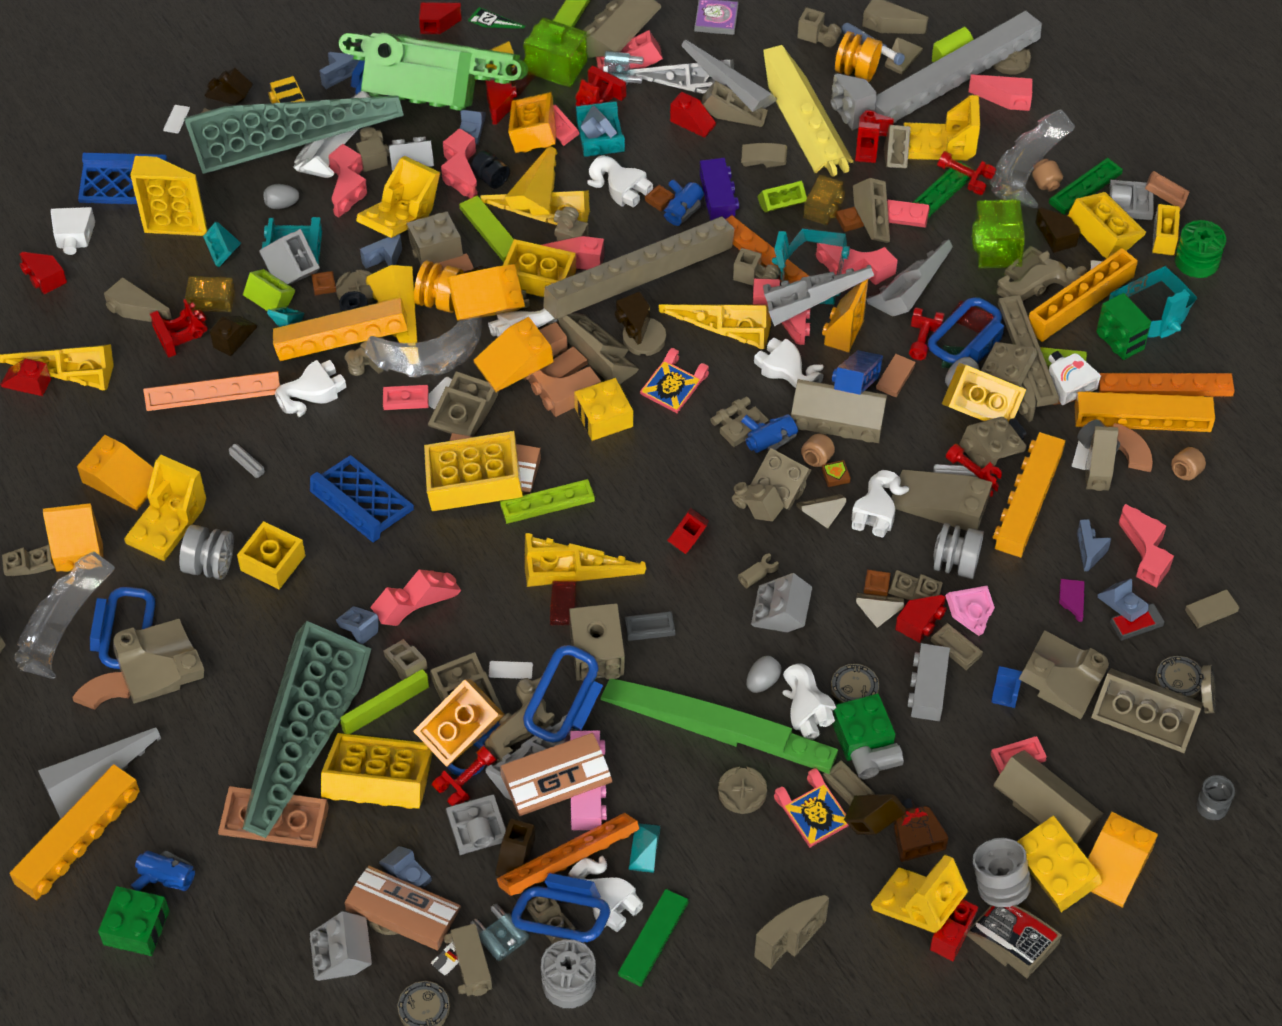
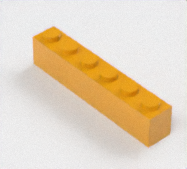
M1121 248L1031 311L1029 320L1036 338L1041 342L1045 341L1110 295L1111 292L1134 278L1138 260Z
M401 298L274 328L273 345L279 361H284L407 331V314Z
M1077 392L1075 422L1076 427H1084L1092 420L1099 419L1106 427H1113L1114 423L1129 429L1211 432L1215 421L1213 397Z
M1039 432L1036 440L1032 439L1028 450L1031 453L1030 457L1025 456L1021 467L1024 470L1023 474L1018 473L1014 484L1017 489L1015 492L1011 491L1007 502L1010 506L1008 509L1004 508L1000 519L1003 522L1002 526H997L994 532L993 539L996 540V550L1022 558L1062 457L1066 440Z
M113 764L10 872L14 884L35 900L46 894L51 889L52 884L68 871L76 858L81 857L86 852L87 847L93 840L98 839L103 834L104 829L109 823L115 821L120 816L121 811L126 805L132 803L137 798L140 790L136 779Z

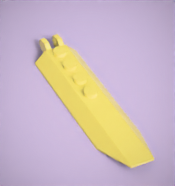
M783 45L763 50L768 88L771 94L777 98L776 103L813 171L817 173L824 166L831 176H836L837 167L835 165L839 164L843 173L849 172L848 162L853 163V159L807 77Z

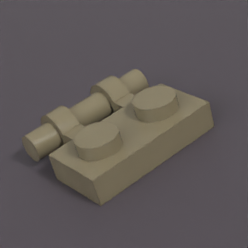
M748 397L735 400L730 407L722 408L716 412L715 416L710 418L714 426L719 423L724 425L720 427V434L733 447L744 442L748 438V432L752 431L741 422L746 415L757 424L769 423V420L756 406L750 410L745 408L751 404ZM737 413L739 416L732 420L730 416Z

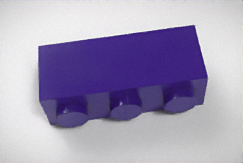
M725 158L701 160L699 175L710 221L719 217H723L726 220L731 215L735 217V212L739 209L738 197L733 195L735 194L734 181H730V166H726Z

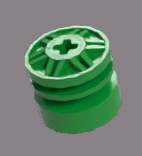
M1196 220L1186 224L1181 231L1175 254L1177 268L1182 273L1195 278H1205L1213 275L1219 268L1226 244L1224 231L1211 221Z

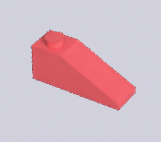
M650 30L632 38L618 53L643 57L644 59L643 64H624V69L622 70L646 68L663 59L661 47ZM606 56L596 57L599 69L604 70V66H608V71L617 70L616 66L619 63L606 62Z
M971 74L969 92L1007 109L1030 111L1032 79Z
M581 236L542 245L576 253V269L588 270L603 263L604 239Z

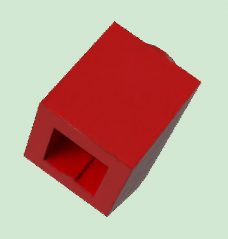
M461 3L420 4V34H442L462 20Z
M20 253L22 263L19 265L25 275H30L33 286L35 288L39 287L43 294L67 283L63 268L52 255Z
M690 507L667 541L686 554L702 534L709 520Z
M937 595L909 600L897 617L895 630L920 643L925 636H930L934 629L935 621L937 619L941 620L947 609L944 607L946 597Z
M962 899L941 929L933 935L930 950L954 961L968 934L978 907Z

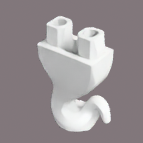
M599 156L589 168V175L592 180H588L587 184L595 188H600L604 185L603 175L608 172L610 195L620 206L627 204L634 208L640 201L639 192L646 196L653 190V183L646 179V172L636 168H623L611 157Z
M543 308L541 311L534 312L513 311L497 314L498 320L489 322L488 325L491 335L499 337L507 328L527 317H530L537 328L545 324L557 322L558 319H555Z
M772 338L767 345V350L771 353L768 355L763 351H759L754 357V363L762 369L761 374L771 379H785L795 388L798 379L821 383L823 380V374L818 372L823 370V365H811L806 370L807 376L802 374V361L799 350L788 339L782 342Z
M316 360L305 369L299 379L280 385L275 391V397L285 413H297V416L301 417L307 411L306 405L299 401H293L290 398H299L313 403L331 402L338 398V392L346 388L345 379L340 374L333 378L329 377L336 373L331 360L321 364Z
M881 470L870 478L868 493L854 504L852 529L861 531L864 530L865 525L873 526L872 533L882 538L887 531H891L895 518V505L883 488H889L895 495H903L909 491L907 486L900 487L901 479L897 474Z
M794 664L788 667L783 674L785 680L792 688V692L784 690L782 694L793 699L791 705L793 729L800 730L804 738L814 740L820 735L817 728L818 724L826 727L835 721L832 711L836 706L828 695L818 690L811 669L804 664Z
M603 856L599 857V863L592 859L584 858L571 869L568 877L593 881L601 896L600 899L605 900L610 907V916L605 927L608 925L618 932L626 923V918L620 913L626 909L634 916L642 910L643 902L636 895V888L623 879H585L588 874L597 875L603 873L606 870L607 863ZM593 907V913L597 920L600 910Z

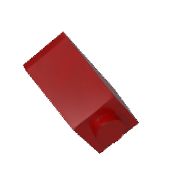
M495 80L486 81V93L493 125L497 124L511 110L513 98H517L516 86H512L511 82L503 84L497 83Z
M681 92L670 104V121L705 138L716 126L715 120L699 99Z
M25 358L8 369L1 387L43 396L51 381L47 364Z

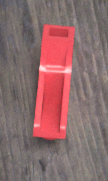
M459 128L443 142L444 157L448 161L441 166L442 181L446 185L458 190L461 195L471 199L478 195L476 190L477 180L468 163L471 156L476 153L475 138Z
M341 144L328 155L330 169L339 176L332 196L334 215L338 218L345 212H348L354 204L362 200L367 194L366 179L359 175L363 170L361 155L344 144Z
M817 243L816 257L818 261L836 275L843 247ZM885 247L873 252H859L850 248L849 258L844 260L841 274H846L847 269L853 268L855 272L866 268L867 265H871L874 276L868 279L874 285H877L896 275L898 260Z
M754 279L753 304L768 305L763 285L769 284L771 287L780 286V279ZM810 308L782 322L794 342L798 345H805V336L810 335V323H806V319H810Z
M1125 504L1122 509L1119 525L1142 557L1136 577L1157 588L1170 570L1174 558L1165 549L1157 547L1163 539L1166 525Z
M419 569L403 589L387 587L373 603L371 609L377 614L381 624L398 626L406 616L416 609L453 598L460 593L461 589L457 585L455 577L450 573Z

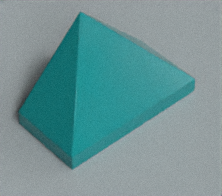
M217 222L203 236L217 267H220L241 244L239 240Z
M287 307L268 309L267 312L279 327L299 323L304 317V312Z
M638 823L639 830L634 832L629 870L654 873L660 826Z

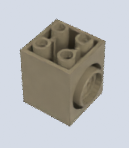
M618 604L569 609L571 644L588 652L596 659L598 663L596 678L616 679L624 675L625 655ZM573 656L576 681H584L589 667L587 663Z

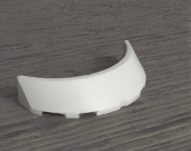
M361 91L353 98H367L370 96L366 92ZM358 129L306 144L295 159L293 167L299 172L324 178L332 177L334 172L329 168L328 155L341 144H345Z

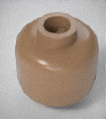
M1043 159L1034 165V170L1032 171V177L1041 190L1048 189V191H1054L1060 186L1059 183L1063 179V174L1058 164L1053 160Z
M820 433L812 435L801 449L804 461L814 467L825 465L835 452L832 440Z
M1187 447L1174 456L1171 466L1177 477L1189 481L1197 477L1205 469L1206 461L1198 449Z

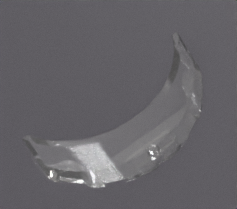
M1061 109L1041 118L1036 128L1022 134L1015 141L1016 146L1003 154L996 165L995 175L990 180V184L993 186L991 190L998 198L1029 208L1038 207L1036 200L1025 188L1027 180L1034 170V165L1075 128V125Z
M482 317L459 320L447 333L425 342L397 343L370 336L367 340L365 353L379 368L386 371L390 369L406 373L409 377H420V375L433 374L434 376L444 374L453 370L455 366L463 364L472 355L481 336Z
M93 551L75 562L73 570L54 584L50 595L40 602L30 617L17 643L20 649L14 654V660L18 662L17 667L22 671L55 679L56 674L52 671V661L64 631L87 598L115 569L112 564Z

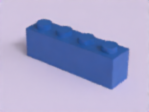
M857 350L840 364L837 369H834L832 375V382H835L834 389L861 395L880 377L883 355Z

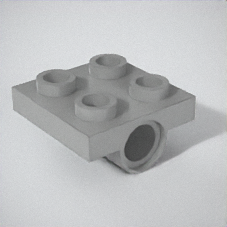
M1110 181V197L1132 219H1153V193L1145 189L1147 182Z
M494 794L446 808L460 855L502 843L506 830Z

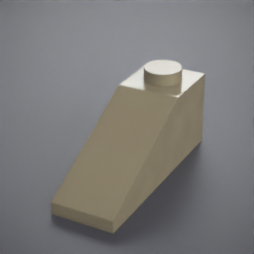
M872 0L864 11L862 26L879 33L925 34L927 32L928 16L884 0Z
M717 81L704 93L701 101L709 114L717 119L758 127L764 125L768 111L761 107L752 112L731 89Z
M868 178L853 185L854 206L871 240L885 243L890 242L886 181Z
M123 277L104 293L107 308L112 313L116 312L124 318L151 322L149 313L158 310L162 319L172 320L170 309Z
M1095 426L1085 465L1086 489L1096 491L1110 489L1118 439V427Z

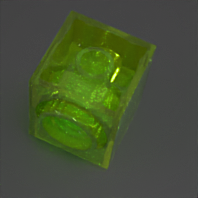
M542 17L540 22L535 24L532 34L525 39L523 49H525L524 62L528 66V74L571 87L587 62V32Z
M1020 200L977 201L976 219L972 227L973 250L977 251L979 268L1009 267L1017 259L1018 263L1015 267H1022L1025 235Z

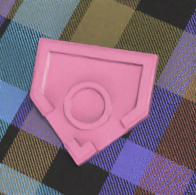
M988 586L946 594L952 617L976 635L980 636L983 634L987 620L995 608Z

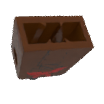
M912 799L902 801V805L907 810L904 815L894 821L893 825L900 861L904 862L946 850L948 836L930 807L924 806L916 809Z

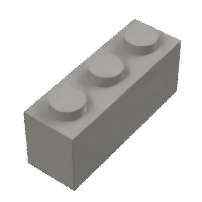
M921 643L920 653L915 652L913 666L918 668L917 673L912 672L910 687H915L914 693H909L908 707L912 708L911 717L940 721L950 647Z

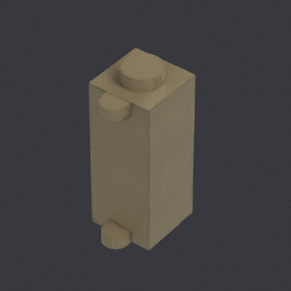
M476 923L450 930L451 933L444 936L445 943H453L464 983V985L458 987L459 994L466 993L467 996H480L487 993L488 990H492L491 977Z

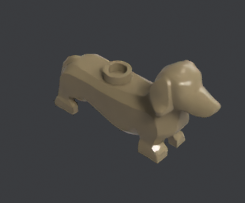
M1046 251L1038 256L1041 263L1031 266L1019 280L1010 282L1008 275L998 280L997 285L999 288H997V294L1002 297L1020 295L1022 301L1033 295H1042L1046 287L1052 283H1058L1064 288L1083 276L1087 269L1084 266L1077 267L1076 269L1066 268L1060 261L1049 259L1050 254Z
M541 677L533 681L528 678L519 681L516 687V694L522 703L521 709L513 715L507 713L499 722L500 726L485 741V747L497 759V762L502 761L503 756L512 752L510 746L533 735L524 726L523 717ZM542 698L534 714L533 722L535 725L546 729L554 725L553 719L555 714L546 712V702Z

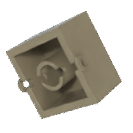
M447 211L407 223L414 258H418L421 265L426 260L432 261L435 264L463 256L461 237Z

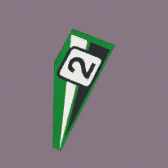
M480 7L468 19V21L482 27L523 29L525 25Z

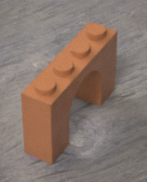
M556 322L539 330L551 345L553 357L567 351V336ZM590 366L564 378L547 376L541 370L523 378L525 381L528 380L535 395H539L542 398L546 410H551L555 417L575 408V391L601 383V380Z

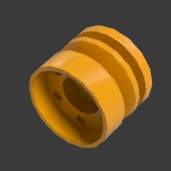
M847 31L837 50L835 72L841 74L844 72L845 75L850 76L855 69L856 78L866 79L870 82L878 67L882 52V41L867 37L862 45V35L857 34L855 36L853 32Z
M424 261L415 282V304L420 306L425 304L428 308L436 304L438 310L453 313L455 310L447 277L464 274L463 269L448 265L443 270L440 263L434 264L432 261Z

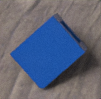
M999 666L991 702L1015 708L1021 684L1019 677L1023 671Z

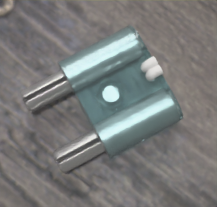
M605 51L603 71L625 81L626 85H628V82L641 84L642 76L629 75L630 63L643 64L644 59L643 57L630 56V53Z
M494 904L491 907V911L498 918L496 922L488 928H485L478 919H474L471 924L476 923L480 941L497 961H501L528 940L529 934L524 930L516 928L512 923L511 914H506L498 904Z

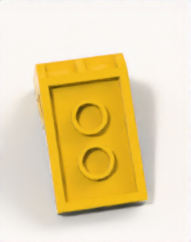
M970 95L949 110L945 124L904 123V126L911 127L908 159L939 160L944 151L952 154L953 160L967 161L975 156L980 130L979 96Z
M406 156L400 158L384 186L382 201L358 213L356 221L390 238L408 230V222L426 218L431 213L440 172Z
M160 455L155 462L147 492L150 505L124 540L127 545L165 561L185 535L187 528L194 523L203 511L206 495L199 471Z
M944 855L927 877L899 867L873 900L871 906L876 912L935 933L941 929L968 891L954 859Z

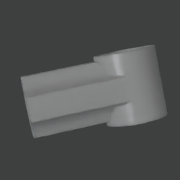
M897 743L876 749L861 747L851 753V759L860 779L872 778L879 771L901 766L904 762L902 750Z

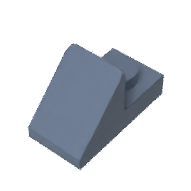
M328 52L329 65L320 70L321 83L326 89L352 76V72L359 60L353 59L354 55Z
M595 106L591 107L581 124V129L589 139L598 138L606 133L612 138L617 134L607 118Z
M461 110L462 122L460 129L473 136L475 144L478 145L486 112Z
M400 234L393 238L387 237L361 248V260L364 267L369 268L383 261H386L388 266L396 265L402 251Z
M1087 519L1080 520L1077 530L1084 571H1089L1108 552L1111 538H1096L1095 529L1091 528L1090 520Z
M1132 579L1115 583L1098 594L1100 600L1130 622L1148 612L1149 604L1132 593Z
M353 606L336 619L339 627L351 631L359 644L363 645L378 633V616L376 613Z
M398 846L380 861V865L390 875L423 889L432 882L431 876L415 861L414 853L410 849Z

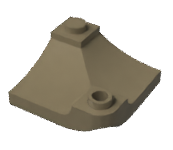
M180 619L141 630H136L134 627L118 632L114 637L113 646L116 659L134 704L180 690V685L204 678V667L198 652L189 641Z
M1044 630L1019 679L1040 690L1038 697L1081 720L1109 666V662L1103 654L1092 648L1081 650Z

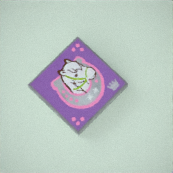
M699 0L695 31L734 35L739 2Z

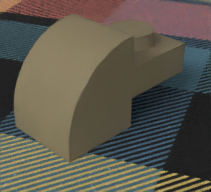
M404 639L383 651L385 658L394 666L402 680L422 669L425 671L428 668L424 656L414 646L410 647Z

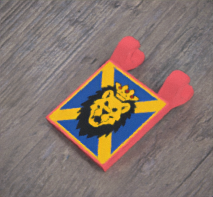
M671 348L662 364L642 388L640 394L678 414L699 384L708 377L709 366L701 363L695 374L692 375L675 366L679 360V351Z
M816 768L810 770L807 776L808 782L814 787L811 791L792 801L784 787L777 788L774 794V799L784 809L809 847L849 826L844 821L846 813L830 792Z

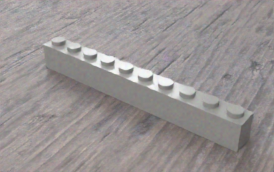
M1027 11L1020 13L876 95L875 112L893 118L894 123L904 116L911 114L916 109L927 105L930 101L969 80L971 74L977 75L998 62L1005 60L1010 54L1021 51L1024 47L1036 42L1041 38L1042 23Z

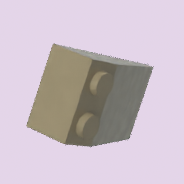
M902 470L900 474V487L907 486L909 491L903 495H892L891 499L896 510L943 524L949 523L953 527L958 525L960 529L966 531L968 528L978 530L990 498L993 482L967 475Z

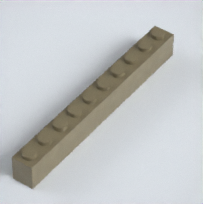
M719 217L545 286L543 307L555 319H558L732 248L735 228L723 217Z

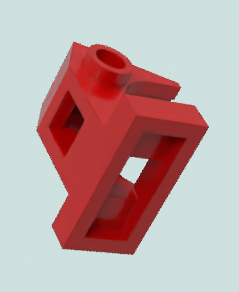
M592 65L588 70V82L583 79L581 80L579 91L576 94V106L608 103L613 97L622 101L626 97V82Z
M866 110L860 116L855 161L876 163L879 136H887L889 125L894 123L893 118L878 114L872 110Z
M186 299L183 300L185 309L181 311L180 317L174 320L162 319L158 310L149 313L153 329L168 358L176 355L174 346L200 338L208 330L205 323L207 318L201 309L196 310L194 308L196 307L194 302L189 303Z

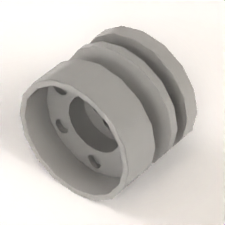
M944 523L935 544L933 554L934 571L940 572L942 563L947 562L945 573L949 574L953 564L958 565V576L973 579L981 551L984 531L968 528L965 537H960V526L956 525L953 535H950L951 525Z
M190 525L185 532L180 550L179 565L182 573L200 575L204 570V575L208 578L224 579L228 573L233 556L234 538L232 532H221L220 529H214L210 534L207 527Z
M995 838L986 841L977 848L973 855V866L981 898L989 905L996 907H1011L1025 900L1031 891V878L1027 854L1023 846L1015 840Z
M565 939L555 942L546 949L541 958L543 991L545 996L554 1005L561 1008H576L584 1005L591 999L596 989V961L592 951L584 943Z

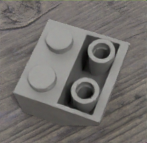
M842 74L834 75L831 106L841 115L843 122L848 124L852 130H855L859 127L860 116L866 110L875 111L877 92L866 79Z
M425 136L414 137L413 142L406 143L405 139L392 140V144L388 145L392 171L395 169L400 158L404 156L428 167L434 166L431 140H426Z
M301 229L259 250L269 273L287 285L311 276V274H315L319 270L316 259Z
M795 573L759 585L751 625L782 632H790L804 627L812 586Z
M342 911L310 932L315 980L356 975L372 964L366 917Z

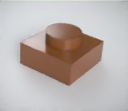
M855 206L836 212V218L844 232L864 227Z

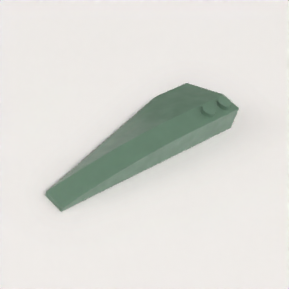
M398 96L224 106L186 117L184 120L202 173L205 174L404 116Z
M306 621L298 630L267 728L242 829L264 838L268 836L285 806L294 795L295 790L328 741L329 736L338 725L341 716H343L351 701L360 690L371 648L309 621Z

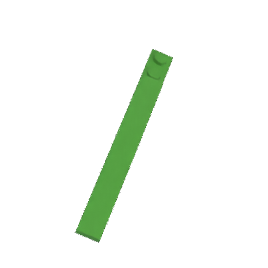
M609 679L601 696L603 701L737 747L738 743L798 764L813 769L816 768L827 774H830L838 754V749L792 734V728L731 708L657 688Z

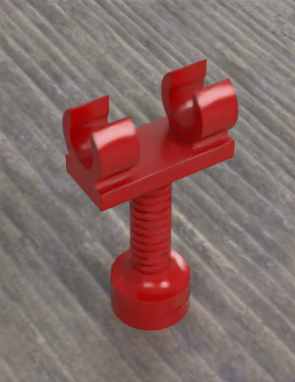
M947 151L942 153L937 163V166L943 169L950 167L971 177L972 179L967 189L972 190L977 195H983L987 186L984 182L978 180L980 175L982 174L985 178L992 179L996 171L995 167L985 164L983 161L976 171L955 160L953 161L952 154Z
M915 307L911 327L920 328L917 342L912 343L909 355L913 359L923 360L926 358L928 347L925 343L929 331L935 332L943 324L945 313L936 312L935 319L922 317L923 309Z
M954 444L947 452L945 458L953 464L956 462L961 463L977 475L979 479L993 482L992 488L997 492L999 485L996 482L997 479L991 476V474H995L1001 479L1002 471L998 467H993L991 462L982 469L963 454L964 449L961 446Z
M484 746L476 752L478 755L477 760L470 767L466 768L457 779H453L446 771H443L442 775L433 781L432 786L439 793H443L450 784L457 790L447 800L451 806L465 803L466 800L471 798L462 789L464 783L475 772L477 773L484 765L490 766L497 760Z

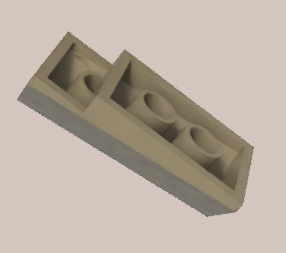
M573 312L558 318L559 327L567 336V342L588 359V363L605 381L616 378L620 385L637 373L639 368L625 358L629 349L588 316Z
M1025 750L1011 756L994 783L996 789L1013 801L1015 808L1038 825H1041L1054 815L1076 845L1080 843L1103 816L1099 809Z

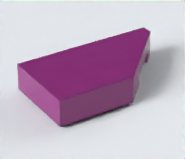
M1061 579L1059 603L1073 613L1078 622L1083 621L1084 581Z

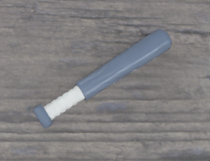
M850 23L843 24L841 32L844 35L847 31L853 32L855 36L857 34L862 35V44L867 37L873 38ZM882 43L881 54L893 59L896 65H901L905 60L904 54L896 53Z

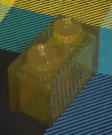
M819 175L804 204L803 218L828 225L830 219L836 216L838 203L841 204L844 200L843 182Z
M189 276L185 298L189 303H195L196 307L194 308L196 310L231 312L235 295L232 278Z

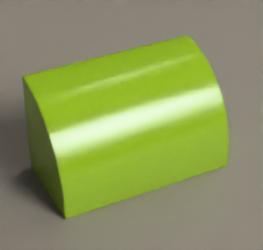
M963 27L935 42L933 45L932 62L938 61L973 41L974 39L969 30Z
M802 181L762 190L757 196L764 212L808 201Z
M262 269L249 273L243 295L268 311V309L287 307L294 296L295 289Z

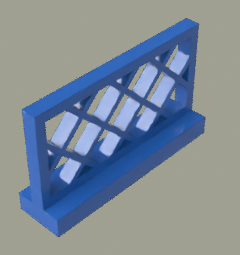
M83 153L79 203L137 204L136 196L128 197L126 195L127 192L133 189L132 180L128 176L131 174L135 156L158 157L168 162L167 155ZM88 171H98L100 173L93 180L87 177ZM111 172H119L121 174L113 181L107 176ZM105 178L109 184L100 190L95 184ZM126 179L130 184L121 190L117 184ZM91 187L97 191L93 196H85V192ZM113 187L118 191L113 197H107L104 194Z
M351 455L324 473L316 472L310 476V492L373 543L380 539L382 531L414 510L412 503ZM348 465H352L357 469V472H346L343 469ZM330 477L340 478V483H331L327 479ZM343 478H356V484L343 483ZM359 479H369L373 483L372 485L359 484ZM342 490H356V496L346 495ZM358 490L372 491V497L358 496ZM375 491L386 492L388 497H375ZM358 502L372 503V509L362 508L358 505ZM374 503L388 504V509H374ZM391 504H401L404 508L401 510H391ZM374 515L388 516V519L380 523L374 518Z

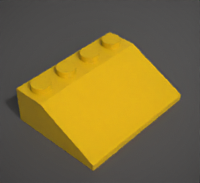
M135 156L131 179L144 233L204 236L208 230L196 175L158 157Z
M514 431L424 445L427 495L432 511L523 497Z
M337 733L321 772V797L330 798L331 800L355 801L356 803L366 802L382 806L392 805L407 809H420L433 752L422 742Z

